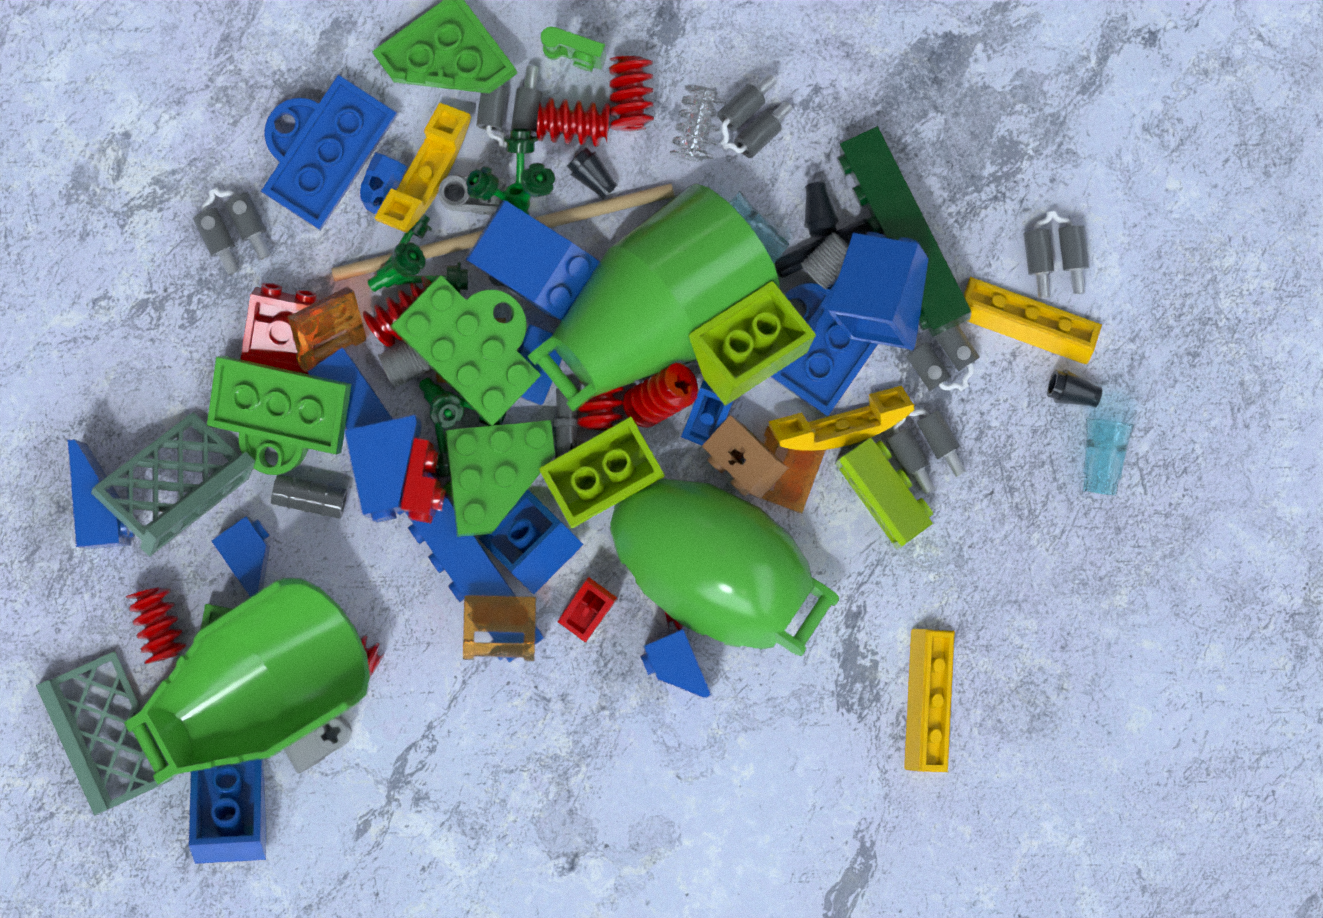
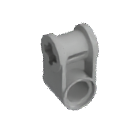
M448 176L440 183V202L446 209L451 211L494 215L502 203V200L494 195L491 197L490 203H488V200L483 201L475 197L471 198L467 193L466 181L468 176ZM498 177V189L502 191L503 186L507 183V179ZM451 185H458L465 191L464 197L457 202L449 201L444 195L446 189Z
M336 717L284 749L296 772L299 774L324 760L329 754L346 745L352 733L350 724L345 719ZM329 724L331 727L338 726L341 732L337 734L338 742L335 738H327L326 734L330 731Z

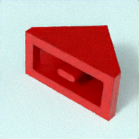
M588 577L558 620V623L586 643L618 598Z

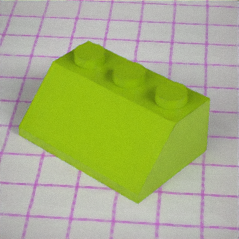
M771 281L691 332L689 339L704 380L726 406L806 354L816 334L776 284Z
M632 417L539 468L541 475L571 528L580 525L665 477Z
M869 438L841 457L835 465L897 550L930 527L933 522L929 517L934 514L922 497L916 500L909 488L913 484L902 469L895 471L888 460L892 458V455L883 442L879 440L875 443L872 438Z

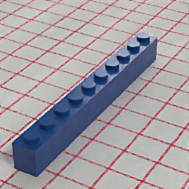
M343 347L308 371L313 376L351 384L345 425L347 429L393 420L388 410ZM429 472L428 477L434 478L433 475ZM446 494L442 511L436 510L432 524L411 520L413 524L408 527L409 531L419 545L424 541L433 552L428 556L429 560L439 574L444 570L453 581L448 587L459 602L465 599L473 611L468 616L479 631L486 629L493 640L488 645L499 660L506 658L511 663L545 639L475 536L457 537L453 504ZM399 511V512H397V513H398L399 516H400V515L403 514L405 511Z

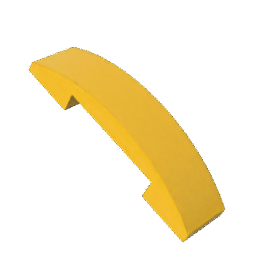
M439 102L424 129L426 138L397 190L390 189L374 217L376 221L406 233L419 221L437 196L440 183L447 178L457 158L471 120L469 113Z
M901 385L869 394V406L810 422H807L801 412L769 421V427L780 447L807 451L834 449L861 442L886 431L914 411V404Z

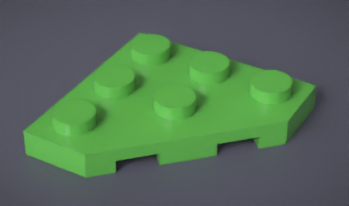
M443 0L372 51L377 61L394 83L490 94L518 74L516 68L464 0Z
M551 420L445 431L457 537L492 534L539 476V468L548 464L553 459L555 449Z

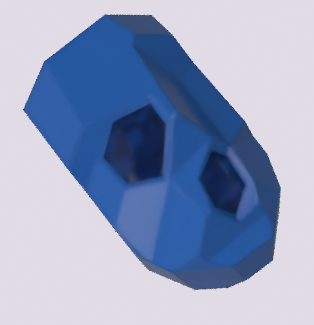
M374 153L360 187V199L367 211L377 214L390 189L397 190L408 170L407 166L383 154Z

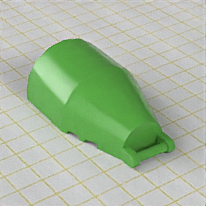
M698 183L693 184L608 248L553 335L536 348L528 358L534 365H540L567 398L568 402L566 404L574 412L594 396L657 374L674 363L687 364L696 361L697 358L690 342L689 334L771 281L779 288L780 283L775 266L763 243L733 206L711 188ZM554 350L585 386L580 392L550 357L549 354Z
M302 578L277 580L200 630L193 639L195 642L187 653L182 655L176 662L177 666L170 676L162 681L143 709L125 721L124 724L129 732L133 731L156 773L153 777L158 785L167 782L180 773L226 764L231 765L248 760L269 758L351 709L366 696L370 680L367 654L356 628L345 612L320 587ZM145 724H147L148 728L150 729V731H151V733H152L154 739L156 740V742H157V744H158L160 750L162 751V753H163V755H164L166 761H167L168 764H169L168 766H167V764H166L164 758L162 757V755H161V753H160L158 747L156 746V744H155V742H154L152 736L150 735V733H149V731H148V729H147V727H146Z

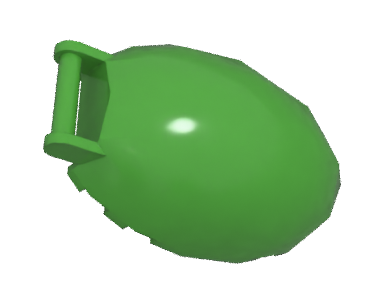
M661 478L614 506L610 532L620 562L622 564L625 563L636 578L635 582L648 598L679 624L702 636L706 634L720 642H725L724 645L739 648L740 646L760 648V650L773 648L778 643L793 654L803 656L807 649L806 643L829 608L835 606L840 599L833 590L812 577L806 557L793 537L760 507L710 483ZM809 593L819 599L793 637L785 630Z

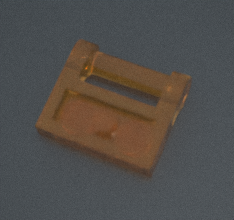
M345 287L288 316L297 349L296 360L304 372L316 367L317 362L331 356L342 347L346 348L352 344L357 346L366 341V334L355 292L349 287ZM346 329V332H345V333H343V334H341V335H339V336H337V337H335V338H333V339H331V340H329V341L323 343L322 345H320V346H318V347L312 349V347L315 346L316 344H318V343H320V342H322V341H324V340H326V339H328V338H330V337H332V336H334V335H336V334H338V333H340V332H342V331H344V330Z
M767 426L763 435L766 437L764 444L775 454L779 443L770 427ZM788 449L783 462L788 467V470L777 480L773 491L768 490L761 499L802 514L826 450Z
M464 595L463 660H474L475 657L524 658V661H535L536 597ZM475 632L524 633V643L475 642Z

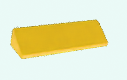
M969 278L963 294L972 311L971 318L967 322L1076 362L1088 364L1095 350L1102 324L979 279Z
M911 630L905 770L948 772L955 631Z

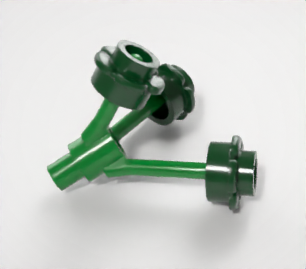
M515 128L510 129V135L504 137V142H506L507 152L517 153L516 182L508 186L506 191H501L498 189V177L491 173V168L483 166L480 170L475 169L469 174L466 181L467 193L471 198L475 197L483 201L490 199L494 195L502 201L506 200L529 215L530 198L549 195L554 189L553 183L556 178L554 172L550 168H545L542 163H532L528 169H524V153L535 151V142H538V137L532 136L530 129Z
M423 214L419 221L407 233L405 232L385 265L377 270V275L367 280L373 292L378 291L384 286L389 288L394 284L422 283V276L415 275L420 273V269L425 267L426 259L420 247L409 241L413 235L423 239L427 231H432V228L427 225L430 220L428 216ZM457 262V265H447V276L443 277L460 294L461 290H468V269H461L460 262ZM438 276L425 277L432 283Z
M425 378L420 382L419 387L425 393L424 399L430 405L429 416L435 426L440 452L435 472H437V477H447L450 475L443 428H450L455 425L456 421L462 419L464 414L463 407L474 409L462 397L445 391L441 385H435L430 378ZM507 411L494 425L503 424ZM480 416V418H479V423H482V424H485V425H487V426H490V425Z

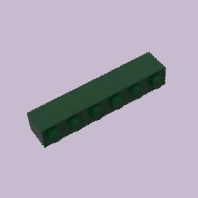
M876 126L840 143V156L836 157L844 176L851 175L856 185L852 188V191L859 206L866 205L872 217L867 218L872 232L879 233L887 239L899 240L901 237L913 239L919 243L929 259L919 319L920 328L923 331L928 329L931 336L934 337L970 320L972 311L879 127Z

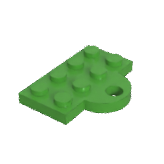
M439 275L390 325L490 426H493L541 376L517 351L525 337L526 318L520 304L505 292L484 290L476 292L465 299L442 275ZM500 302L509 305L512 311L511 318L506 323L498 322L493 315L494 307Z
M221 355L216 357L207 426L238 432L241 453L246 452L255 460L253 467L255 470L267 475L283 474L300 465L308 449L334 455L342 453L351 384ZM267 447L274 448L278 453V462L275 466L269 464L265 459Z

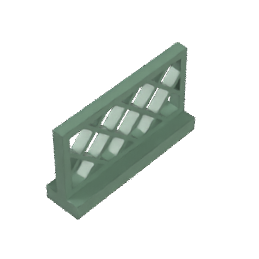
M192 412L94 486L91 494L142 541L140 548L151 557L249 480L255 460L246 452L240 456ZM192 426L202 435V442L183 441V432ZM161 448L177 449V461L158 460V451ZM183 450L202 451V463L183 462ZM208 452L221 453L229 461L224 465L208 464ZM136 467L152 468V480L133 479V470ZM158 469L177 470V483L158 481ZM183 471L202 472V482L200 484L183 483ZM111 486L127 487V500L114 499L106 490ZM133 488L152 489L153 502L133 500ZM158 490L177 491L178 501L174 504L159 503ZM133 509L153 511V520L147 525L142 526L133 517Z
M115 651L36 685L94 816L161 786L155 780L147 782L136 778L143 758L147 759L143 750L139 752L121 745L127 731L125 725L118 743L98 737L105 717L124 724L125 721L132 718L134 712L138 714L141 711ZM110 661L117 673L112 688L92 681L97 667ZM92 670L89 679L79 676ZM72 678L87 683L79 703L65 698L59 684ZM119 680L126 693L116 690ZM90 685L110 692L103 711L83 704ZM114 694L129 699L132 707L127 720L107 713ZM68 704L77 706L74 717ZM81 708L101 715L94 735L79 730L76 721ZM145 724L156 746L158 747L150 729L148 728L147 724ZM82 735L92 739L89 748H87ZM96 741L116 748L109 767L93 761L91 752ZM120 749L140 756L132 776L112 769ZM97 768L107 771L103 781ZM110 773L130 780L126 793L111 800L105 787ZM134 781L143 784V786L131 791Z

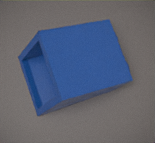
M868 232L866 235L853 233L827 309L849 339L914 350L929 260L919 243L906 237H901L899 240L887 239L885 236L875 232Z
M416 415L344 430L362 515L372 518V521H376V523L397 519L396 512L404 511L401 509L414 438H420L422 429L421 420Z

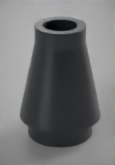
M587 147L567 165L572 172L570 174L572 177L594 191L602 199L618 186L608 173L596 151L592 153Z
M813 182L805 186L804 227L808 229L810 236H825L836 232V224L839 222V219L827 192L826 183Z
M1067 369L1063 370V372L1055 370L1049 381L1047 396L1053 398L1055 403L1087 405L1096 408L1100 403L1103 390L1102 387L1091 384Z

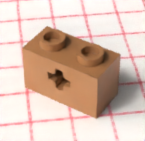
M731 415L702 445L710 454L707 461L722 474L725 470L734 477L730 483L745 497L751 493L761 499L788 470V467L742 422ZM742 456L746 459L744 464L740 460Z

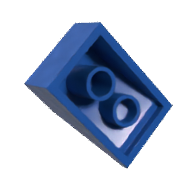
M506 200L502 201L466 257V260L536 308L561 321L600 262L568 239Z
M75 439L68 440L76 547L98 549L131 546L130 538L135 537V534L91 494L93 487L107 477L88 444ZM113 486L106 490L114 499H120Z
M263 759L191 771L189 848L195 864L266 860V805Z

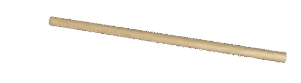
M670 183L534 217V219L552 228L675 196L672 184ZM484 230L419 247L425 259L472 248ZM393 253L331 268L333 279L336 282L376 272L385 265Z

